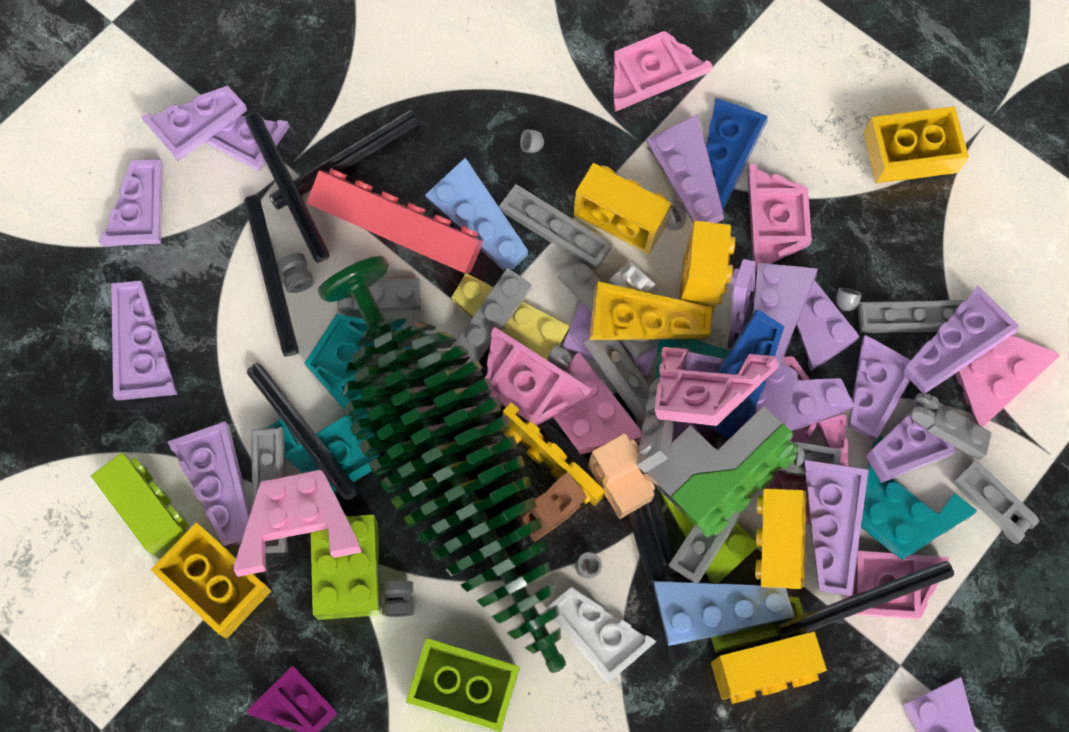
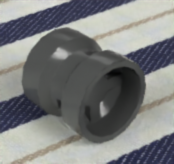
M302 253L287 255L277 262L280 274L285 277L283 283L288 293L305 291L315 282L311 272L306 269L308 264Z
M397 580L382 583V594L385 596V603L382 605V616L404 617L414 615V604L411 602L410 597L414 592L412 581Z

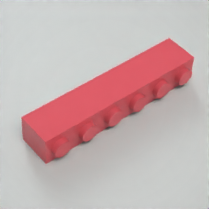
M330 168L329 173L318 172L306 204L458 271L471 273L484 242L476 238L478 232L464 226L460 230L450 226L451 220L435 214L434 219L424 215V208L412 203L405 207L397 203L398 197L383 191L381 196L371 192L373 186L356 180L355 184L345 180L347 175Z

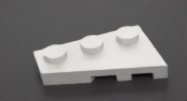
M571 587L545 609L547 610L558 605L560 615L553 620L561 627L563 632L607 684L656 642L649 636H644L631 628V625L621 619L620 621L603 610V607Z

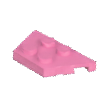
M665 31L614 52V110L616 112L711 72L713 66L708 60L703 62L694 56L692 49L678 43L673 36Z
M749 164L747 173L752 260L755 261V271H757L758 263L772 264L811 244L809 196L807 187L796 182H789L784 177L775 173L773 176L758 170V165Z
M496 327L492 329L485 378H489L493 387L490 388L492 393L488 397L498 396L502 406L505 408L512 402L519 409L516 413L517 416L527 422L532 421L537 426L591 395V388Z
M1012 335L955 373L958 383L963 388V397L966 405L970 404L975 418L974 423L981 427L986 425L1060 355L1053 350Z
M581 353L575 354L565 372L591 388L592 393L587 398L553 416L554 420L580 454L590 453L624 433L629 440L634 439L637 443H640L642 431Z
M858 551L852 596L943 561L949 562V557L910 555L901 560L893 553ZM938 583L855 615L918 620L922 617L927 607V602L930 596L933 595Z

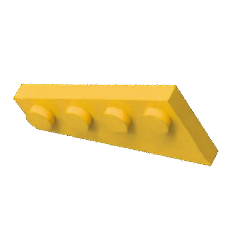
M598 281L594 289L589 340L707 339L711 334L712 307Z
M511 402L503 411V416H507L510 424V429L504 433L507 438L514 436L516 443L520 442L528 449L527 454L538 464L544 462L551 468L550 474L556 480L569 473L587 496L583 503L587 504L590 502L596 506L603 498L605 490L575 462H571L568 465L565 462L567 457L555 443L548 442L546 444L543 441L542 434L539 432L540 429L532 421L524 423L516 416L519 409Z

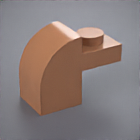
M566 473L546 493L535 499L536 508L524 513L517 520L524 526L541 518L543 528L530 534V537L536 542L574 514L581 507L580 504L587 496L571 475Z

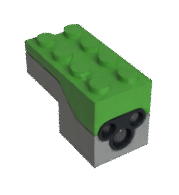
M763 406L718 450L690 425L671 443L669 459L646 473L656 488L708 539L712 534L717 535L723 531L728 524L727 520L735 512H742L751 502L750 497L756 491L766 489L772 483L773 475L781 467L785 469L790 466L797 457L798 449L790 441L793 437L792 431Z

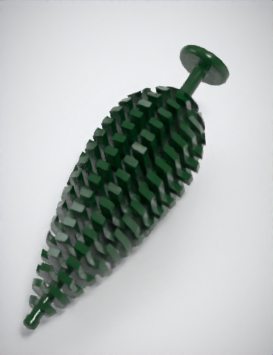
M383 256L370 257L347 266L325 280L318 287L317 292L320 298L326 302L340 301L352 296L368 326L367 331L359 339L356 346H363L372 342L375 344V346H363L353 354V361L348 362L346 374H355L356 380L346 382L343 396L348 397L347 399L355 398L358 395L362 397V399L351 400L346 406L347 416H351L352 420L358 419L350 426L353 436L356 435L357 440H361L375 432L378 434L377 437L365 439L359 445L362 453L365 454L366 458L374 457L384 450L388 453V455L375 458L368 465L376 476L383 475L393 468L403 465L397 469L399 473L387 476L380 482L384 491L388 493L394 492L404 485L420 481L408 488L409 492L400 494L392 500L396 509L400 510L446 490V486H453L452 489L444 493V496L429 501L420 507L421 510L407 515L404 518L405 522L409 527H413L454 508L453 505L462 503L464 508L456 511V514L432 525L433 528L419 533L417 537L424 544L472 520L475 527L446 542L444 546L433 550L431 554L439 560L481 538L485 547L457 561L445 570L452 577L476 563L491 557L495 564L494 567L460 586L466 592H469L500 575L505 585L476 601L484 608L510 594L515 603L491 617L499 624L520 613L524 622L509 630L507 634L515 640L530 632L534 641L524 648L532 654L540 651L550 673H557L563 670L566 666V660L555 645L561 639V627L549 633L545 626L546 623L560 615L559 607L555 605L541 614L538 613L535 607L536 604L555 594L554 583L539 589L531 595L528 594L525 588L529 583L551 571L550 563L548 561L522 576H519L515 569V566L547 549L546 540L538 542L509 558L505 550L510 545L543 528L541 518L516 529L500 539L496 533V530L501 528V526L523 516L524 513L536 508L535 497L503 511L502 514L489 519L486 514L493 507L514 498L515 494L523 492L532 486L530 478L526 476L490 493V496L480 500L478 494L485 491L484 489L507 479V475L518 472L525 467L524 461L521 456H518L477 475L479 477L470 481L468 478L476 474L477 470L486 468L498 461L499 456L509 454L517 448L514 436L482 448L491 442L489 438L500 436L510 429L507 416H502L490 424L480 426L482 425L481 420L494 417L501 411L500 406H502L498 396L492 397L479 406L473 407L471 403L484 400L492 393L490 388L493 386L489 378H484L470 387L463 388L461 384L475 382L483 375L480 371L483 367L478 361H471L459 369L451 370L449 366L463 365L470 359L469 351L462 345L455 346L447 351H438L437 349L451 348L456 339L446 332H438L427 336L423 334L425 331L435 330V326L418 321L413 322L411 326L402 331H391L392 329L400 328L407 319H385L369 289L370 286L387 273L388 263ZM412 346L411 349H403V348H402V347ZM366 414L369 416V418L359 419ZM464 457H466V458L468 459V460L461 461V462L459 461V460H461V459L464 458ZM432 474H433V476H434V477H431V478H428V479H424V478H426V477H428V476H430V475H432Z

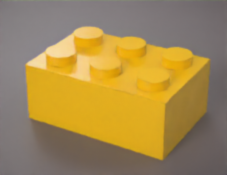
M955 106L871 117L863 132L875 184L959 173L969 158Z
M593 163L576 190L574 216L650 255L666 227L672 203L659 193H651L643 189L638 182L632 179L626 180L616 175L611 168Z
M694 221L683 256L679 300L712 307V314L716 305L722 304L723 294L727 292L728 283H731L733 265H729L730 255H733L735 248V237L730 236L731 225Z
M763 489V495H758L757 514L763 515V527H757L756 546L762 547V559L756 560L755 576L756 579H761V587L801 589L805 586L807 492L804 490Z
M197 522L150 569L210 627L226 639L271 592L254 574L238 577L234 572L236 558Z
M815 632L721 655L711 662L721 700L730 698L732 704L756 697L755 691L761 690L762 695L765 696L788 689L786 683L792 682L793 688L811 684L819 680L818 674L827 671Z

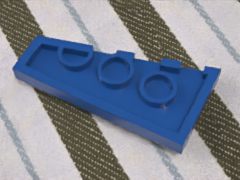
M715 98L706 149L723 210L767 124L768 116Z
M755 310L716 373L738 375L749 354L775 356L785 326L762 311ZM764 380L717 426H706L729 440L756 414L755 409L760 394L763 393L766 381Z

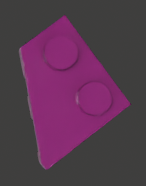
M294 666L279 678L246 711L251 716L298 732H320L338 714Z

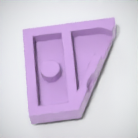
M782 362L780 368L776 369L765 379L766 384L763 393L760 394L755 409L756 413L765 406L786 426L788 413L792 405L793 392L798 380V372Z

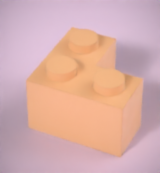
M625 433L592 451L588 468L595 480L605 490L604 494L619 519L649 503L655 495L653 492L655 490L654 483L647 473L642 474L636 466L639 446L634 439L629 440Z

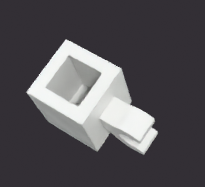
M628 261L608 282V284L653 294L655 283L631 261Z

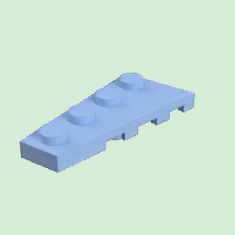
M466 158L425 194V200L441 215L451 220V224L458 230L464 226L478 232L476 238L484 241L480 250L503 271H506L507 268L513 270L528 255L527 248Z
M654 581L653 584L668 646L783 623L794 618L786 588L761 587L759 585Z

